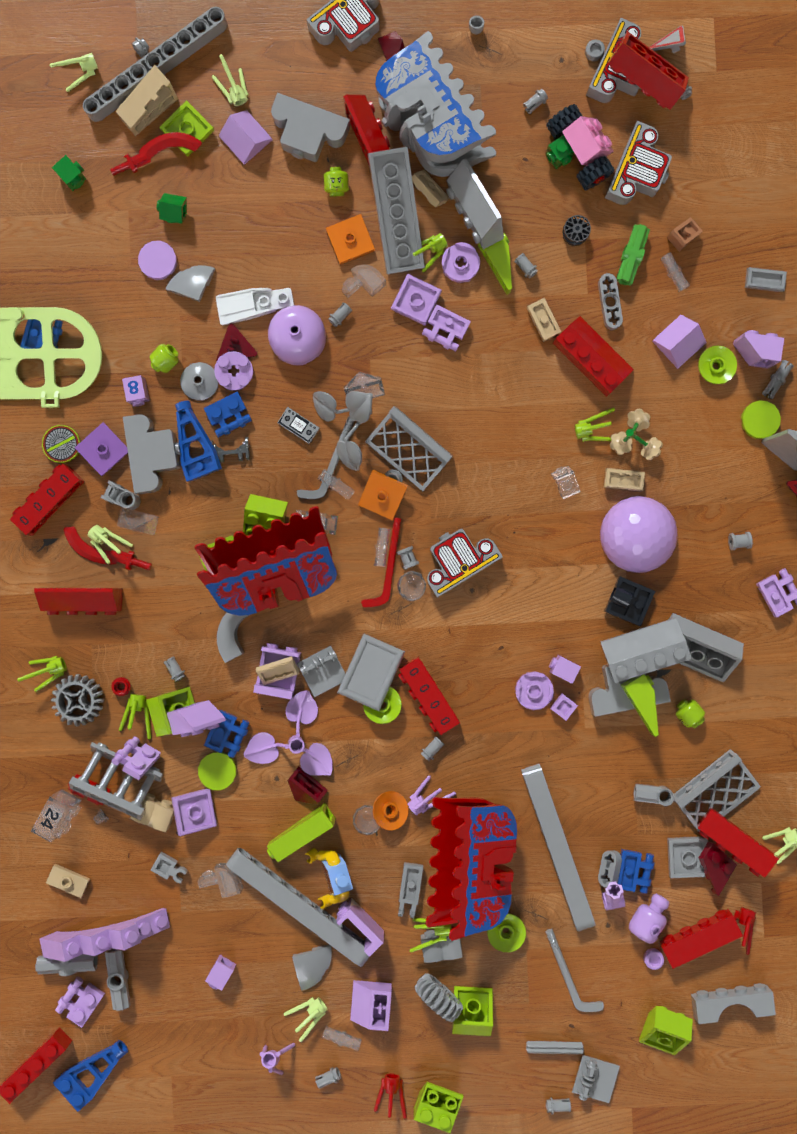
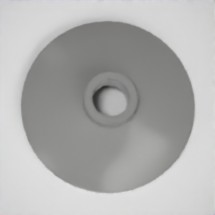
M202 362L193 363L186 367L180 379L183 392L189 398L198 401L206 400L213 396L219 384L215 377L214 369ZM197 377H201L200 383H195Z

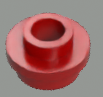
M119 677L112 682L111 689L115 695L125 696L131 690V683L127 678ZM120 683L124 684V690L119 688Z

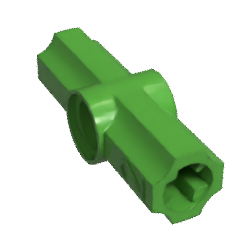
M641 224L633 226L628 244H626L621 257L622 263L616 278L619 284L630 286L633 284L637 268L640 266L645 253L644 247L650 232L647 226Z

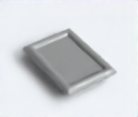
M363 634L337 693L379 711L405 651Z

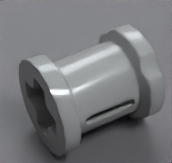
M745 532V534L741 535L729 534L728 544L730 550L743 547L751 549L753 545L751 533Z
M413 546L397 552L404 564V570L419 564V561H416L413 554Z

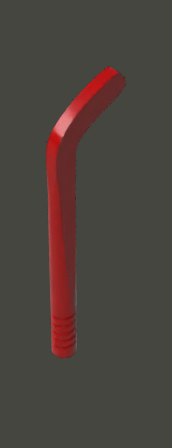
M394 518L383 593L377 598L361 600L363 607L380 606L385 604L390 598L401 518Z

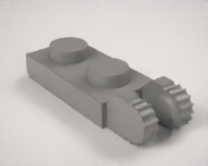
M404 862L399 895L398 916L400 917L404 914V903L411 904L409 915L410 918L415 917L423 873V865Z

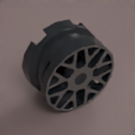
M574 215L568 218L562 230L563 239L567 244L580 246L587 240L591 231L588 219L581 215Z

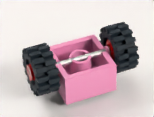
M575 104L569 105L568 108L565 107L558 114L552 116L553 118L549 119L546 126L555 140L564 135L581 165H587L576 177L583 189L589 190L594 188L595 185H599L600 182L605 181L614 172V168L607 158L608 155L614 152L611 148L612 142L608 136H604L602 133V125L597 119L583 117Z

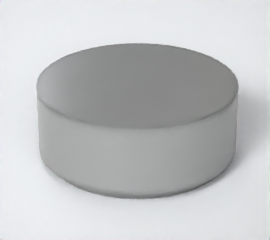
M596 39L588 42L585 49V55L590 61H599L605 52L604 44Z

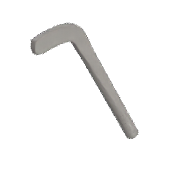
M350 417L346 420L339 441H344L347 434L351 431L354 421ZM335 448L320 488L314 491L297 490L298 497L319 499L326 494L340 459L337 454V448Z
M553 929L546 930V935L576 1009L582 1012L603 1010L604 1004L601 1001H581Z

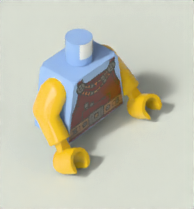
M315 848L305 853V855L310 856L307 863L311 864L317 859L321 861L331 894L318 898L324 904L320 908L324 909L332 904L346 901L349 898V891L353 889L347 865L341 855L335 851L318 852Z

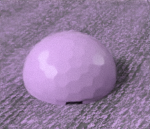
M641 496L630 497L615 504L605 515L600 530L601 545L606 556L617 567L636 573L648 572L663 565L671 557L678 538L677 525L670 511L662 503L652 498Z

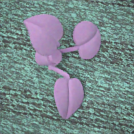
M307 690L297 693L287 703L285 710L287 719L289 721H297L296 735L290 737L288 744L275 743V739L271 734L261 732L251 738L244 752L245 758L260 764L271 763L277 759L279 753L276 747L289 748L295 754L306 752L300 758V765L304 772L314 776H329L332 773V758L328 749L320 743H313L308 750L304 748V741L300 737V722L309 724L315 720L318 714L317 704Z

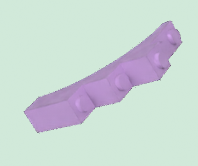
M161 908L131 920L100 928L72 932L56 931L39 940L43 958L66 962L82 954L96 956L112 948L126 950L141 943V940L170 928L166 909Z

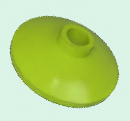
M712 346L706 349L700 356L698 362L699 372L707 382L723 384L729 381L736 373V357L730 349L724 346ZM713 363L718 364L719 368L717 370L713 368Z
M392 687L389 688L383 701L387 704L384 709L380 708L377 711L363 705L364 712L371 721L378 724H386L395 720L399 715L402 707L401 698Z
M508 913L499 925L487 930L490 944L496 950L513 952L524 943L526 929L519 917ZM504 928H509L508 933H503L502 931Z

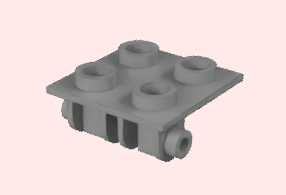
M331 646L297 663L314 697L341 684L345 676V672Z
M582 1055L572 1093L579 1094V1098L583 1101H586L587 1098H593L609 1103L620 1066Z

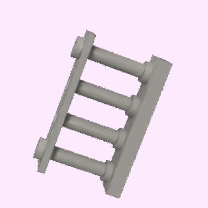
M92 742L90 747L94 755L83 775L78 779L75 777L71 778L69 782L70 789L141 820L144 815V808H142L141 804L153 781H162L161 771L152 766L144 774L147 778L136 799L128 802L124 800V795L134 778L129 774H126L117 793L111 794L106 792V787L118 765H114L112 762L99 785L95 787L89 784L88 780L100 758L103 756L112 760L115 757V752L109 750L106 745Z

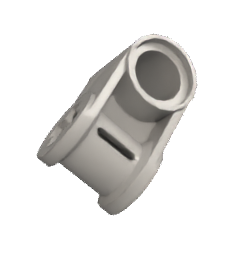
M108 480L107 483L109 485L104 495H101L100 498L130 510L137 509L140 506L141 500L137 494ZM129 496H132V498H133L132 504L127 505V503H126L127 498H128Z

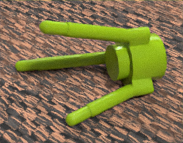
M441 233L421 241L422 246L428 245L413 253V256H416L428 249L432 253L437 252L426 264L425 268L422 269V272H425L443 255L444 249L448 247L447 241Z
M615 408L578 421L579 424H575L577 439L582 438V442L611 441V437L589 436L593 434L592 430L612 425L611 422L592 426L589 422L615 411Z
M57 656L29 661L30 665L49 663L46 668L20 677L17 681L20 682L45 672H49L50 675L54 674L34 689L37 692L58 677L63 676L64 672L67 671L66 663L62 657L58 658Z
M130 695L119 731L123 730L130 710L128 730L132 729L135 711H142V708H144L148 740L151 739L149 709L145 701L146 696Z
M425 918L412 919L414 922L426 923ZM426 924L414 925L415 929H434L435 936L439 935V938L411 948L410 952L418 951L438 942L447 941L451 924L429 928Z

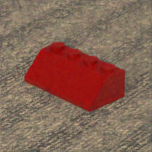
M628 31L608 62L614 72L623 74L630 84L639 86L646 96L655 98L658 105L662 108L667 107L671 110L686 90L689 77Z
M347 94L343 96L345 113L347 118L350 119V125L369 165L368 153L389 150L391 145L388 137L383 136L381 132L383 127L380 119H376L373 114L375 108L372 101L368 102L365 95Z
M581 316L573 321L553 342L606 397L634 370Z
M34 588L40 611H47V615H59V611H66V615H78V611H85V615H97V611H104V615H116V611H122L123 588Z

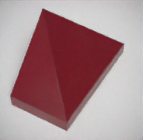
M396 31L378 38L386 61L405 48L403 39Z
M299 766L287 780L295 801L317 805L328 791Z

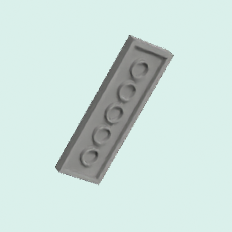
M408 147L368 153L386 274L425 268L423 252L413 256V253L422 248Z

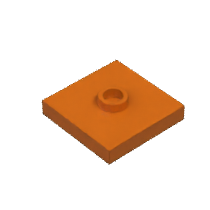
M361 214L326 227L340 265L375 251Z
M372 470L358 505L393 521L408 485Z

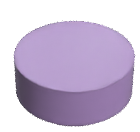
M651 948L644 953L643 959L648 968L657 970L662 967L664 957L658 949Z

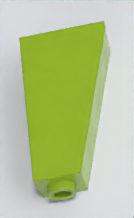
M323 803L272 839L267 845L269 856L279 862L334 826L336 817L326 803Z

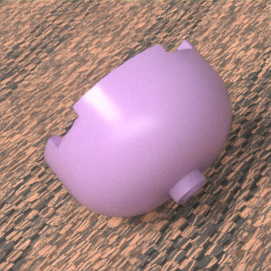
M293 305L281 309L272 318L268 328V340L273 352L279 359L291 365H304L314 360L323 351L326 343V331L321 318L313 310L304 306Z

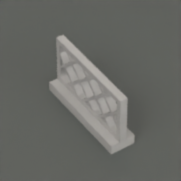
M393 406L389 414L365 441L422 491L425 490L453 457L396 406ZM390 418L396 422L397 431L386 432V423ZM399 426L405 431H399ZM407 432L411 435V444H400V433ZM397 433L398 445L387 446L386 434ZM384 434V446H376L372 439L376 435ZM414 445H422L425 448L426 456L415 457ZM401 446H411L412 457L402 458ZM398 447L399 458L391 459L388 456L387 448ZM428 451L434 456H428ZM426 458L427 470H416L415 459ZM428 458H437L442 464L437 469H429ZM412 459L413 471H405L402 468V460ZM427 472V481L423 486L417 481L416 473Z
M730 749L674 793V802L699 832L700 830L697 828L698 816L706 814V812H699L700 803H709L708 810L710 807L713 808V804H722L719 813L725 816L761 786L743 764L738 754ZM736 765H739L741 768L740 776L731 775L732 769ZM720 778H726L725 788L716 787L717 781ZM731 779H739L738 789L729 788ZM744 780H750L753 783V786L749 789H742ZM711 790L710 800L701 799L702 792ZM716 791H724L723 801L714 800ZM728 792H737L734 801H727ZM690 802H696L695 812L687 811L685 806Z

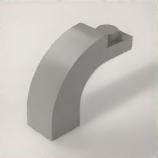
M226 613L223 616L217 631V646L224 663L245 653L238 641L237 630L240 623L250 615L238 616Z

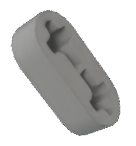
M611 850L603 853L598 874L599 883L603 887L607 888L610 882H618L622 858L617 851Z

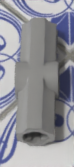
M112 948L105 951L108 972L107 986L110 989L113 1010L120 1011L129 1008L131 1005L127 982L129 973L125 968L123 950ZM114 976H119L121 982L116 981Z
M82 954L66 962L38 956L35 968L38 974L58 973L60 976H69L76 972L95 971L98 964V955Z

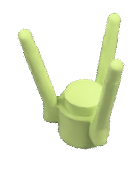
M92 53L50 64L52 68L80 63L82 70H87L86 74L66 88L67 92L78 86L88 77L96 75L94 70L98 69Z
M220 54L219 57L232 85L229 89L230 93L227 92L214 75H212V79L227 97L230 104L233 103L234 106L243 105L247 102V97L249 96L246 90L243 71L241 68L238 70L241 82L240 87V85L235 84L223 55Z
M99 525L93 526L87 534L92 539L90 543L95 546L107 564H110V560L99 544L106 543L118 554L121 553V550L108 540V535L129 547H133V544L110 532L105 527L101 528Z
M788 827L782 831L762 837L763 840L785 834L783 840L786 845L774 853L779 856L785 852L779 858L777 864H780L797 848L796 828L791 830Z
M312 997L307 1002L284 1013V1016H287L309 1006L307 1011L310 1015L295 1029V1032L298 1033L312 1019L314 1020L300 1037L299 1042L305 1039L328 1010L325 1003L319 997L316 1000Z

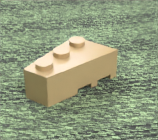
M154 65L119 106L116 113L136 136L177 101L178 98L170 81Z

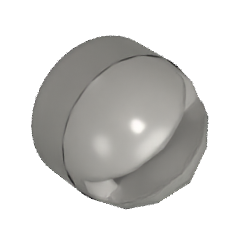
M473 16L470 18V32L477 35L483 31L484 19L482 17Z

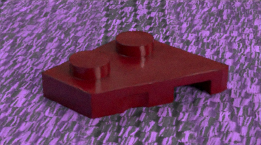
M707 842L698 858L701 866L704 868L706 879L710 880L712 884V893L719 896L737 864L714 843Z

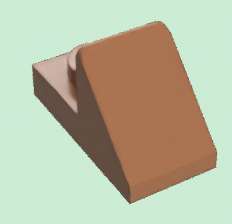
M690 217L673 229L667 239L680 252L703 231Z

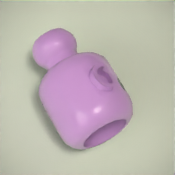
M656 893L652 896L650 905H640L629 922L631 933L646 943L652 944L656 942L667 923V919L662 912L669 907V901Z

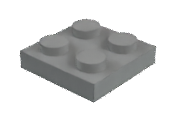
M703 836L667 838L669 877H706L698 857L708 840Z

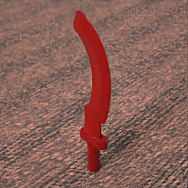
M166 133L146 143L139 150V154L133 157L129 154L124 155L127 161L111 168L110 171L113 176L130 168L133 173L138 172L137 168L150 163L151 158L164 149L178 146L195 152L202 145V142L186 133Z
M64 527L65 537L76 553L90 561L107 564L96 548L91 547L80 538L75 527ZM103 550L110 560L108 565H114L119 562L125 564V569L130 571L132 569L131 565L150 570L152 567V563L134 558L135 552L133 551L128 553L121 551L118 554L114 550Z

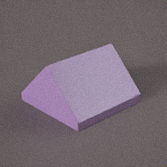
M247 110L231 114L219 134L221 140L244 165L272 141L269 134Z
M683 315L675 319L652 340L677 369L707 343L699 324Z

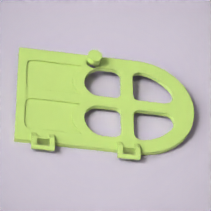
M58 307L0 308V399H41L42 408H59V399L77 396L93 384L102 365V347L95 329L84 317L74 311ZM36 319L41 322L43 341L41 348L24 349L17 344L15 331L23 320ZM61 319L74 325L84 337L83 346L75 349L55 348L53 344V322ZM33 358L43 360L45 384L42 387L32 388L21 382L17 374V367L20 361ZM58 358H80L85 363V372L75 383L66 387H59L55 379V360ZM46 399H54V404H46Z

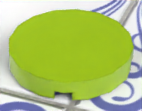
M759 400L749 404L741 415L743 430L747 435L755 439L772 436L777 432L781 422L779 410L768 401Z
M224 752L207 754L201 760L198 767L200 781L212 790L227 788L237 775L234 759Z

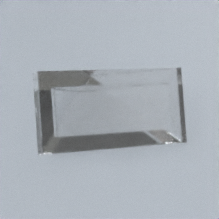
M358 372L344 387L346 395L351 391L372 393V398L385 395L381 377Z
M121 508L117 526L154 535L159 517Z

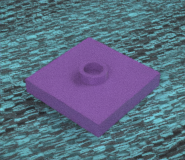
M104 422L75 447L101 476L105 475L128 454L126 445Z

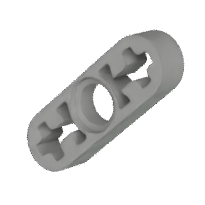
M606 273L598 281L603 320L607 329L616 330L623 322L617 280L613 274ZM605 279H607L608 282H612V283L610 284V286H609V292H608V293H606V292H607V285H606V284H603V282L605 281ZM607 297L615 299L613 307L606 305L605 299ZM616 309L617 311H614L613 317L618 319V321L613 325L612 322H609L612 317L610 311Z

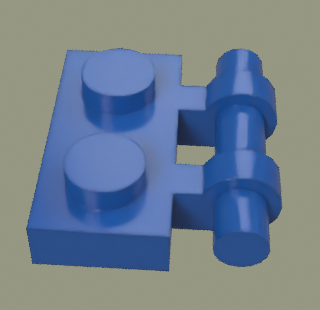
M28 319L20 347L24 349H39L43 345L41 322L36 319ZM55 320L54 326H52L55 348L59 347L57 346L59 335H62L63 329H61L63 321Z
M238 391L204 408L211 425L220 424L221 428L215 430L217 437L224 434L228 435L231 433L230 431L238 427L242 428L246 426V423L252 421L249 414L243 417L241 415V412L247 410ZM233 416L236 417V420L229 424L225 421Z
M220 709L219 711L223 714L226 721L218 723L219 727L210 730L204 746L219 753H222L224 747L230 749L227 755L234 758L236 753L240 751L241 741L248 733L247 728L250 722L242 720L241 725L238 726L235 724L238 717ZM231 731L237 733L233 742L228 740Z
M621 849L622 863L617 884L622 885L623 890L635 892L636 885H641L640 892L647 893L648 887L651 886L650 875L651 869H654V855L646 853L645 860H641V852ZM639 868H644L642 877H638Z

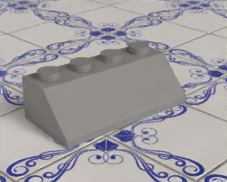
M462 159L447 179L448 189L446 191L450 200L454 199L456 202L455 207L459 215L463 214V220L467 229H472V236L476 244L480 243L482 248L485 249L504 239L502 217L467 159Z
M672 613L669 619H677L692 658L679 664L724 682L742 661L744 643Z
M676 618L600 642L615 683L692 659L687 642Z

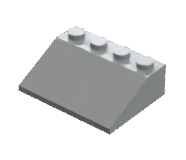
M787 429L762 439L761 443L793 470L797 471V431Z

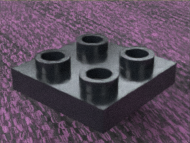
M618 576L604 612L641 627L655 591Z

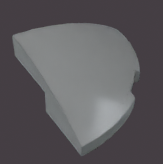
M198 265L180 271L170 280L166 290L200 302L206 286L210 284L215 268Z
M330 944L314 947L312 951L293 954V963L301 991L316 985L329 968L332 957V947Z

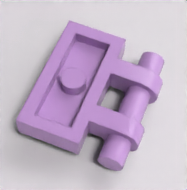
M436 304L428 320V323L434 327L432 331L424 328L422 335L428 337L429 341H436L444 345L443 348L447 350L450 348L456 352L459 344L453 342V339L456 337L462 340L471 321ZM439 329L448 333V338L437 334Z
M786 568L779 571L782 577L780 580H778L776 575H771L756 583L774 617H779L794 609L790 601L794 600L797 605V588L793 583L792 575L788 574ZM786 585L790 592L788 595H786L782 586Z
M133 737V739L128 740L124 744L123 749L115 753L112 763L114 765L124 764L122 771L140 780L160 758L161 752L146 743L142 747L137 746L140 739ZM129 753L134 754L132 757L128 756Z
M76 977L74 982L69 984L66 994L59 999L55 1011L61 1014L64 1009L70 1010L66 1018L82 1028L105 993L91 983L86 988L80 986L83 979ZM74 994L80 996L76 1003L71 1000Z

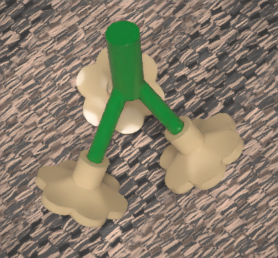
M640 408L636 409L635 412H629L627 424L632 429H628L626 433L619 432L618 434H613L611 436L610 448L615 450L618 455L629 453L632 449V439H636L643 445L641 455L647 460H652L654 457L659 456L663 443L656 437L651 438L649 441H644L636 433V431L647 429L650 426L649 413H644Z

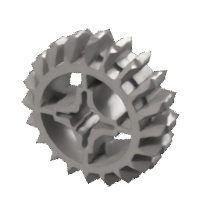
M76 674L75 678L73 675H70L68 680L62 679V684H56L58 690L52 692L56 698L50 700L51 702H56V705L52 706V709H58L55 716L62 715L60 721L67 720V725H71L73 722L75 726H79L80 723L86 725L88 721H94L93 716L97 717L100 715L97 710L103 709V706L99 704L104 702L103 698H99L103 691H97L100 685H93L95 679L88 681L87 675L81 678L80 674ZM72 685H80L83 687V689L79 690L78 692H75L74 690L71 691L68 688ZM88 693L91 696V703L87 700ZM80 696L78 700L80 703L76 704L77 699L75 697ZM64 697L68 700L67 707L65 705ZM77 708L87 711L84 715H76L72 712Z
M425 973L419 978L414 986L418 996L437 1015H440L446 1021L453 1022L457 1019L463 1010V1005L455 994L430 974Z

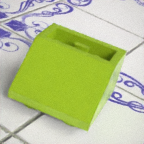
M250 494L244 509L243 532L247 536L251 535L252 528L255 525H261L264 529L268 530L271 528V522L274 519H280L285 523L288 502Z
M426 1082L420 1090L414 1106V1120L451 1133L464 1097L463 1094Z

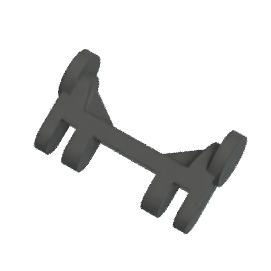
M245 437V441L239 448L227 451L217 447L214 441H211L219 455L220 463L224 462V455L238 453L239 461H243V453H246V459L250 460L248 437Z

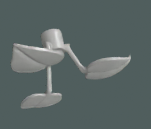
M317 391L313 394V402L316 412L323 420L329 422L335 419V413L349 412L350 418L353 421H357L344 441L337 443L336 448L342 463L352 470L359 471L362 463V453L359 446L355 442L349 441V438L360 424L368 421L372 414L373 394L351 391L346 395L347 408L337 410L336 400L330 394Z

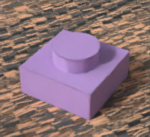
M561 693L550 709L567 721L578 705Z

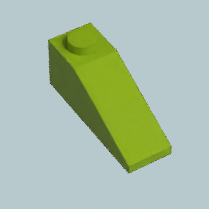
M503 233L504 239L485 249L479 243L478 248L506 295H508L512 290L509 240L506 234Z
M643 674L630 678L620 685L650 734L656 737L659 733L655 691L652 688L654 683L649 675L645 676Z

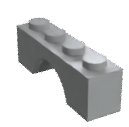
M761 983L755 984L752 987L718 988L716 991L711 992L700 990L691 994L693 1016L698 1024L718 1022L722 1011L734 1004L747 1006L756 1017L776 1015L773 991L767 985Z

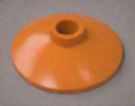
M387 791L377 797L373 805V817L379 827L385 830H396L407 820L408 804L400 793ZM387 807L390 808V812L388 814L386 813Z

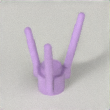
M427 776L416 792L410 796L411 801L408 803V806L415 815L421 812L424 813L432 808L433 804H428L427 802L442 792V789L439 788L425 799L422 795L418 797L431 779V776ZM452 792L442 798H451L456 795V792Z
M295 1043L286 1046L278 1052L275 1050L267 1051V1045H264L262 1052H260L262 1065L268 1068L270 1073L275 1072L282 1075L283 1071L275 1068L279 1063V1056L295 1047Z

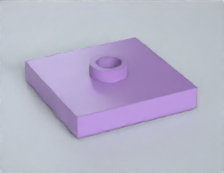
M407 274L392 304L391 310L425 326L442 290Z
M209 788L171 797L178 836L217 826Z

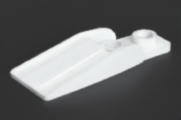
M251 288L216 296L221 325L250 320L294 305L291 288L273 291L270 288Z

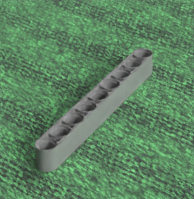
M219 7L210 8L86 98L83 102V109L88 117L94 122H99L118 109L152 69L154 63H159L157 68L165 75L223 33L227 28V21L223 10ZM217 18L221 19L218 22H214V20ZM205 29L203 33H198L200 30ZM187 40L190 41L188 44H183ZM169 52H174L173 55L168 56ZM139 74H144L141 78H137ZM124 85H128L126 89H121ZM109 96H113L111 100L106 101ZM97 107L94 112H91L92 108Z
M536 764L521 769L576 930L579 932L596 926L541 766Z
M242 848L236 849L226 863L231 871L360 967L365 964L369 958L364 952L365 940L342 923L338 925L336 923L337 919L321 909Z

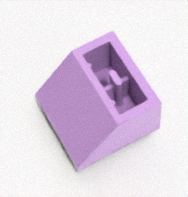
M749 330L733 342V345L749 366L768 369L781 362L784 338L778 337L777 334L767 333L766 335H761L758 331Z
M209 700L167 712L172 734H181V737L203 733V730L219 727L218 723L226 721L223 714Z
M354 980L350 1020L370 1030L388 1031L392 983Z

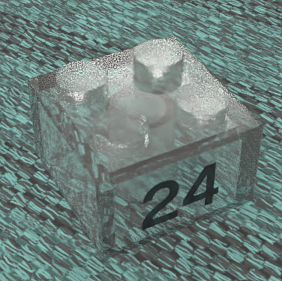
M62 789L56 792L47 800L31 832L51 843L57 838L60 839L63 834H67L72 825L69 822L72 817L75 818L79 813L81 800Z

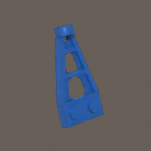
M187 400L175 404L181 453L180 461L186 482L194 481L221 470L222 467L217 451L195 416L190 401ZM192 423L196 430V435L187 438L185 425ZM199 441L204 448V454L192 459L189 446L192 442Z
M118 1040L113 1045L70 1066L54 1080V1086L77 1112L93 1099L119 1059L128 1052L126 1044ZM100 1058H104L109 1064L102 1073L94 1065V1062ZM89 1070L95 1077L92 1085L86 1087L77 1077L78 1073Z

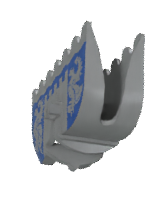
M427 31L381 66L376 76L375 85L379 96L380 108L385 115L381 120L382 124L385 127L389 126L393 131L400 130L402 144L416 153L419 162L425 170L433 175L446 177L453 173L464 158L467 159L472 167L495 157L496 151L493 147L482 148L481 144L496 135V130L492 125H480L485 117L484 112L480 109L470 110L474 103V97L471 94H459L464 86L463 80L459 78L451 80L449 78L453 73V65L450 63H439L443 57V51L441 48H429V45L433 42V36L431 32Z

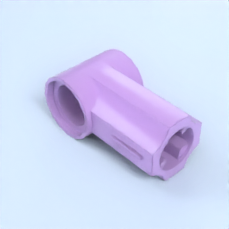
M616 881L610 882L608 887L605 888V892L602 893L605 910L625 907L622 885L617 884Z

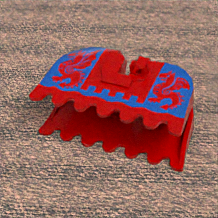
M318 506L310 508L307 517H302L299 513L291 514L290 521L286 524L280 519H274L271 522V528L268 530L264 529L261 525H255L252 528V534L249 536L242 531H237L234 533V539L231 542L223 537H218L215 539V546L212 548L204 543L194 546L207 570L199 571L197 576L221 609L229 614L238 616L251 615L267 608L279 607L277 587H281L287 600H297L299 602L324 592L334 583L337 571Z
M434 797L432 799L433 807L439 809L440 814L432 819L431 825L437 828L439 833L431 838L430 845L433 848H437L438 852L430 858L429 865L436 868L437 872L430 876L428 885L435 888L436 891L427 899V904L434 908V913L426 918V926L429 928L458 923L449 933V939L454 941L468 935L493 929L508 914L511 905V882H513L514 872L503 864L509 863L513 858V853L517 852V824L512 811L508 807L494 804L483 798Z

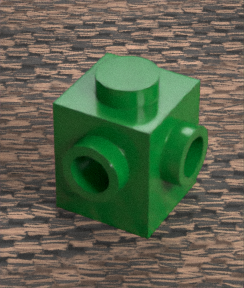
M564 135L548 145L546 157L555 169L562 165L566 166L573 160L574 151Z
M67 155L51 167L72 191L80 188L86 180V177L82 174L85 170L77 161L73 163Z
M164 193L161 199L157 201L156 206L159 212V219L165 220L168 223L182 224L187 216V197Z

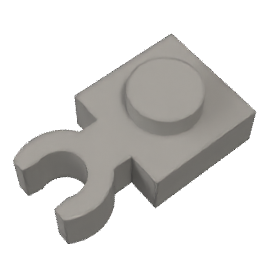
M163 852L159 854L151 868V871L165 879H168L170 875L173 876L174 881L177 883H181L183 880L178 876V873L186 874L188 870L185 867H177L178 861Z

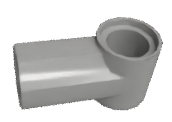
M635 784L633 792L634 801L661 804L663 806H669L674 801L673 792L666 786ZM664 791L668 792V797L665 800H660V794Z

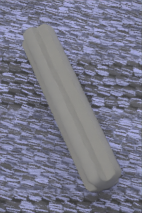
M527 1041L526 1043L527 1053L583 1054L584 1051L582 1042Z

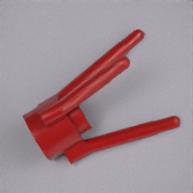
M741 907L740 911L735 910L734 918L735 920L738 918V923L745 926L742 946H746V954L749 955L756 912Z
M390 1073L386 1074L385 1078H382L374 1112L378 1110L385 1089L386 1093L389 1094L388 1118H391L393 1094H397L399 1090L403 1118H407L402 1088L403 1080L400 1079L399 1075Z

